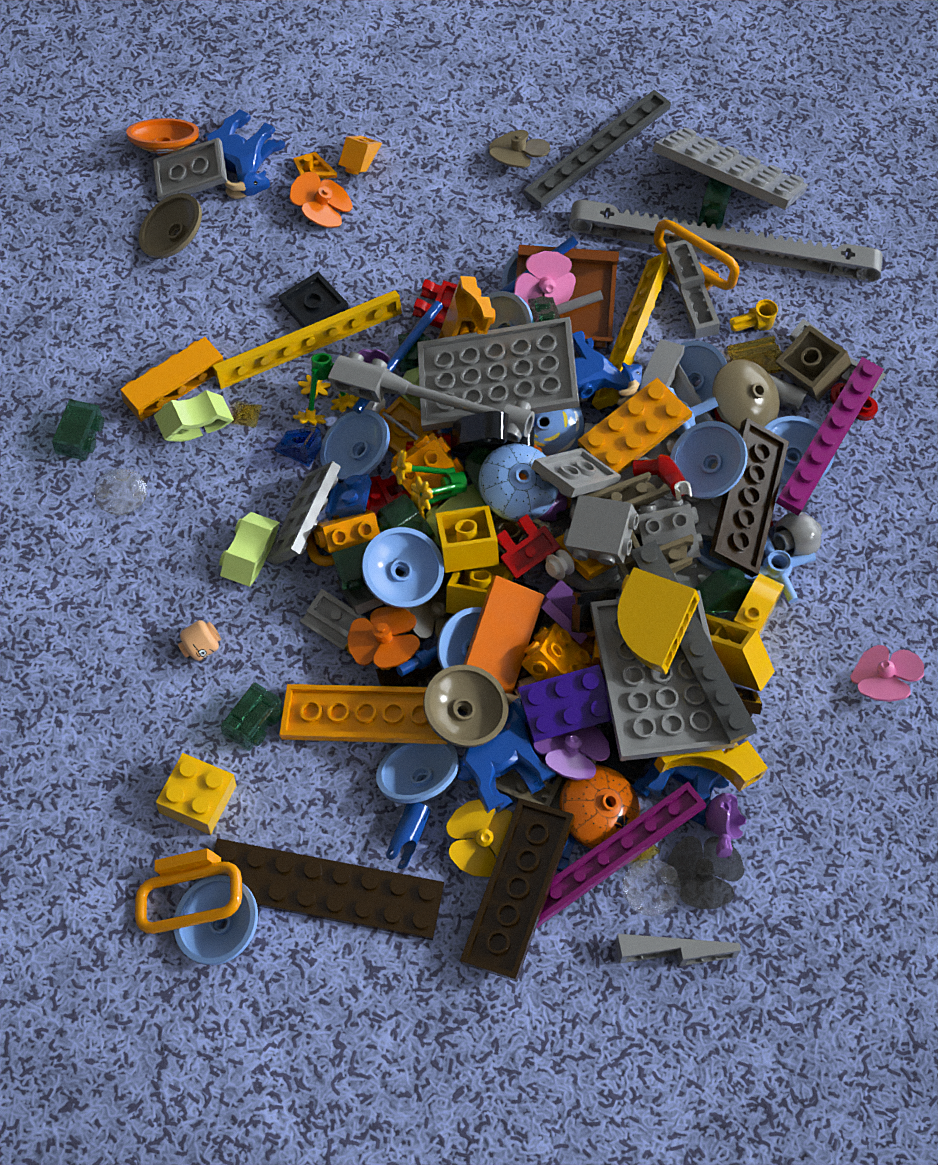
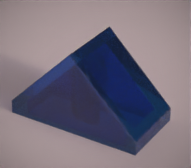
M316 426L286 431L274 451L310 467L322 446L321 429Z

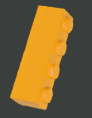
M206 337L199 341H194L186 349L178 354L171 355L157 367L150 368L136 380L126 383L120 389L123 402L138 420L142 422L158 412L170 400L179 399L214 377L213 365L224 361L223 356Z

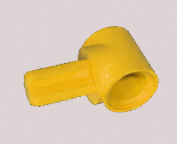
M760 300L756 307L749 309V313L731 318L729 320L730 328L735 332L751 327L755 330H769L774 325L778 306L771 300Z

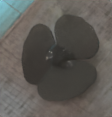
M688 836L673 848L667 861L666 878L668 883L675 888L682 887L680 890L681 900L685 904L698 909H717L730 903L734 898V889L729 883L719 878L735 882L744 875L745 870L741 855L733 845L730 856L727 858L717 856L716 846L719 842V837L717 836L710 837L705 841L703 847L704 858L702 844L699 839L694 836Z

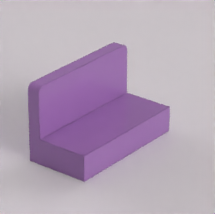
M558 580L545 594L541 608L581 644L588 637L585 632H571L572 604H575V596H572L574 591L565 582Z

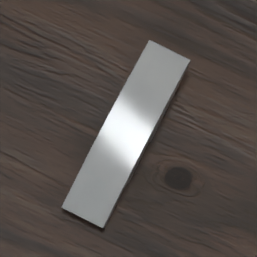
M660 339L642 376L639 391L655 378H658L669 389L675 377V369L684 354V345Z

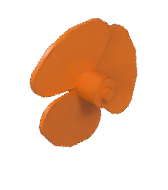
M306 172L298 176L290 188L289 199L292 204L302 207L301 211L307 219L326 228H335L342 224L341 216L333 208L347 213L353 207L351 199L344 188L329 179L321 181L320 177L314 172Z
M388 606L375 609L370 615V621L366 618L354 620L347 639L349 652L356 663L361 666H367L374 661L378 668L387 669L399 666L411 659L420 648V641L415 635L399 634L409 632L416 626L417 619L415 615L405 608Z

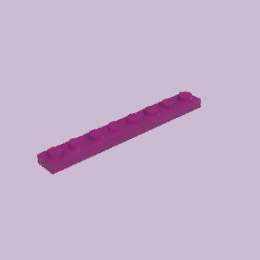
M864 357L860 359L776 500V504L799 516L884 371L883 368Z
M685 783L554 876L536 928L705 809L706 803L690 783Z

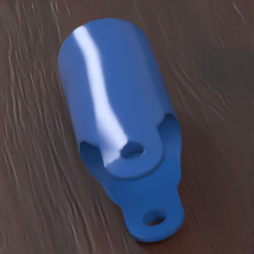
M420 802L406 804L386 852L387 859L393 860L398 856L403 846L404 853L400 862L405 860V863L402 865L399 863V869H404L408 866L431 814V809Z

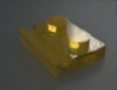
M775 336L727 346L726 353L729 354L730 362L739 359L749 360L760 365L768 374L783 371L775 362L782 355L779 345H776Z

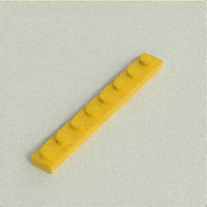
M666 252L648 259L609 357V361L619 371L623 370L622 363L632 365L634 362L635 353L641 343L643 332L648 325L651 311L655 307V301L658 293L661 291L664 277L668 272L670 260ZM602 388L596 391L592 405L597 410L615 405L620 399L619 391L614 388Z
M396 290L217 363L213 365L216 381L221 389L396 317L402 314L400 295Z

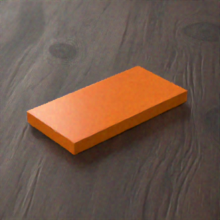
M497 575L492 576L463 665H472L484 669L498 680L505 693L512 694L522 666L521 663L526 654L525 650L529 645L545 595Z

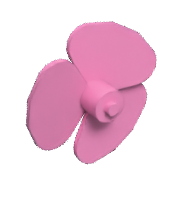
M543 251L531 255L526 261V268L533 275L529 273L519 275L515 281L514 294L521 297L527 303L531 312L539 308L542 296L543 309L569 301L576 283L575 276L569 272L572 267L570 259L558 252Z
M877 645L863 653L850 678L854 684L858 685V690L862 695L873 700L886 702L903 700L909 697L911 690L906 683L899 679L908 682L920 680L924 676V663L918 655L909 650L894 652L889 661V649L886 646Z

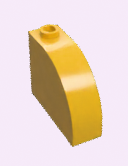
M633 567L631 574H627L622 583L623 591L619 599L617 611L619 629L627 646L640 662L655 671L667 674L700 597L694 588Z
M759 573L733 622L758 630L759 635H761L783 591L784 585Z
M705 614L712 646L731 682L761 692L775 670L758 630Z

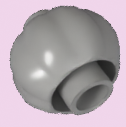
M790 512L784 515L775 526L774 546L777 550L785 552L795 549L794 552L788 553L790 557L816 553L821 544V525L804 512H801L799 516Z

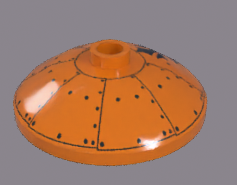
M595 765L596 773L591 779L574 780L568 778L560 795V810L572 813L575 817L570 834L578 842L591 849L597 847L640 816L639 800L630 782L618 771L600 765ZM606 799L611 802V807L606 804Z

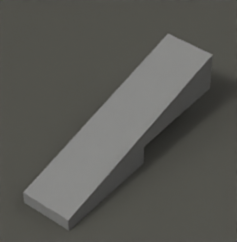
M686 240L666 244V251L695 339L719 334L720 322L704 284L705 276L692 244Z
M617 934L615 939L619 964L677 955L679 966L737 958L741 951L740 943L629 934Z

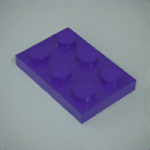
M599 664L517 688L533 743L612 721L606 685Z

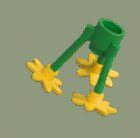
M318 353L311 357L312 376L306 375L307 382H298V385L303 388L301 390L302 395L310 393L309 406L306 408V412L298 411V415H293V418L299 420L301 424L309 422L315 426L317 423H326L325 415H316V409H314L315 399L318 394L328 396V392L325 389L331 387L330 383H322L323 380L328 379L334 365L331 355L326 353ZM339 391V399L331 400L334 405L330 409H339L343 413L346 411L347 406L353 409V406L360 397Z
M403 450L399 452L398 461L396 462L398 467L396 477L399 485L402 484V480H405V473H411V471L445 475V477L441 478V487L431 489L428 487V481L422 483L420 476L416 477V484H411L412 491L410 495L413 506L417 508V516L422 522H426L423 510L425 508L430 510V504L449 497H455L457 494L467 491V479L463 471L455 472L454 467L415 466L412 463L405 462L406 452Z

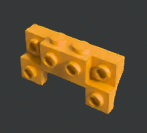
M460 276L438 339L475 332L477 334H487L490 325L494 324L495 309L491 307L489 297H481V289L477 287L475 277Z

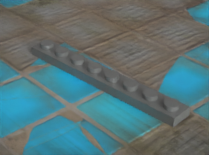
M656 90L651 91L525 188L524 196L538 208L542 209L670 109L671 102Z
M656 540L631 550L630 555L638 569L678 583ZM693 613L679 649L728 742L733 744L755 734L757 728L696 614Z

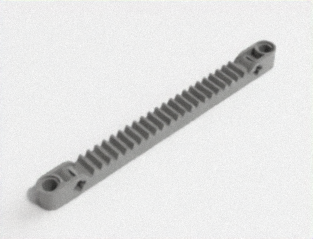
M577 200L572 205L568 225L570 230L575 232L580 230V233L655 245V227L661 220H659L658 214H655L653 218H649L648 213L645 212L641 217L638 211L630 215L628 209L624 213H619L618 209L611 204ZM664 216L662 220H668V217ZM676 217L672 220L735 259L859 280L867 279V281L875 282L881 277L883 254L878 249L851 244H843L837 249H833L831 243L823 247L822 243L818 242L814 246L812 240H809L807 244H803L801 238L797 242H794L792 237L784 241L783 235H780L778 239H774L773 234L770 233L768 238H766L763 232L755 236L753 230L749 234H745L744 229L736 233L734 227L726 231L724 225L718 230L715 224L707 228L705 222L701 226H697L694 220L691 225H688L686 219H683L681 223H678ZM669 230L664 232L663 240L666 244L684 240ZM692 245L695 252L707 254L706 252Z

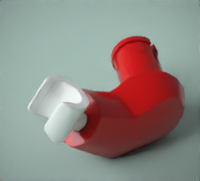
M660 454L657 459L633 461L634 477L650 472L651 475H657L669 487L670 493L678 501L685 494L692 497L690 483L685 480L678 466L669 456Z

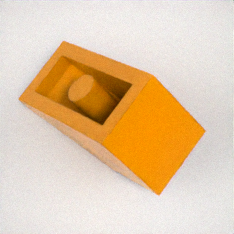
M362 135L346 136L338 165L344 166L345 171L351 174L358 175L359 172H366L382 143Z

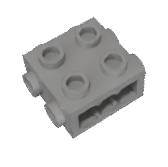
M579 495L577 504H573L571 509L572 522L570 529L565 531L564 545L572 557L577 560L587 561L590 558L596 559L605 565H614V563L624 564L625 557L630 554L632 548V540L630 539L632 530H636L639 522V515L632 503Z
M683 498L680 501L677 499L668 500L665 506L656 507V504H648L640 507L641 511H637L639 515L638 526L636 530H633L635 536L639 535L640 546L654 540L661 546L692 534L694 541L693 545L687 546V557H701L699 549H703L704 546L701 533H696L694 523L699 522L696 507H691L688 501L683 502Z

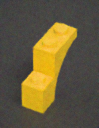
M748 740L741 745L735 743L733 748H728L724 751L719 749L657 757L654 763L660 773L680 766H697L710 769L729 780L739 792L761 779L768 769Z

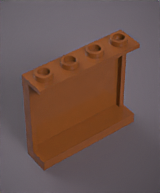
M519 244L516 278L527 270L526 261L528 257L543 251H552L556 247ZM572 248L564 254L572 263L569 272L576 279L573 294L569 301L601 290L604 300L542 321L570 317L572 333L582 330L585 340L592 337L594 341L593 348L606 349L607 345H611L613 342L612 331L619 252ZM543 296L539 308L532 313L543 310Z

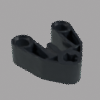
M488 411L464 416L453 423L451 450L461 453L490 455L497 448L508 444H525L534 447L535 427H532L527 437L522 436L520 442H512L507 440L509 414L500 411Z

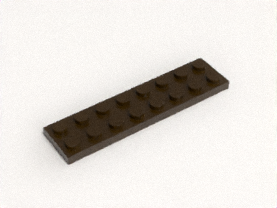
M219 838L216 840L214 853L221 857V862H230L237 866L241 872L242 883L250 889L258 907L433 940L444 888V882Z

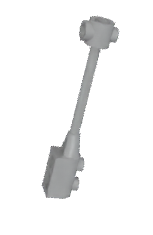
M350 352L348 357L340 355L328 376L334 390L381 403L385 393L410 394L474 414L488 411L505 412L509 414L507 440L512 442H520L522 436L527 437L534 424L535 413L531 411V405L525 401L518 400L515 406L507 404L503 411L413 385L411 382L390 372L387 369L388 365L384 361L375 358L371 364L363 362L364 357L356 352Z

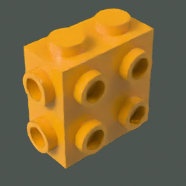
M434 432L429 436L425 434L419 437L414 442L415 446L406 452L405 462L412 463L415 466L454 467L455 472L466 471L458 457L453 459L448 451L451 449L443 437L438 439ZM399 452L392 458L393 462H391V470L395 476L398 469L396 462L398 461ZM411 471V473H405V480H402V485L410 494L412 491L411 484H416V477L420 476L422 483L428 481V487L433 489L441 487V478L445 477V475ZM442 500L430 504V507L432 508L440 504Z
M368 509L365 510V513L343 518L337 515L333 516L332 520H328V518L319 520L316 529L312 532L315 544L328 553H333L334 556L348 553L349 548L359 545V548H366L372 539L380 534L375 512Z
M556 622L548 629L545 626L542 627L533 636L535 641L526 648L525 653L527 655L521 663L537 681H542L591 667L592 659L588 652L582 649L571 638L570 634Z

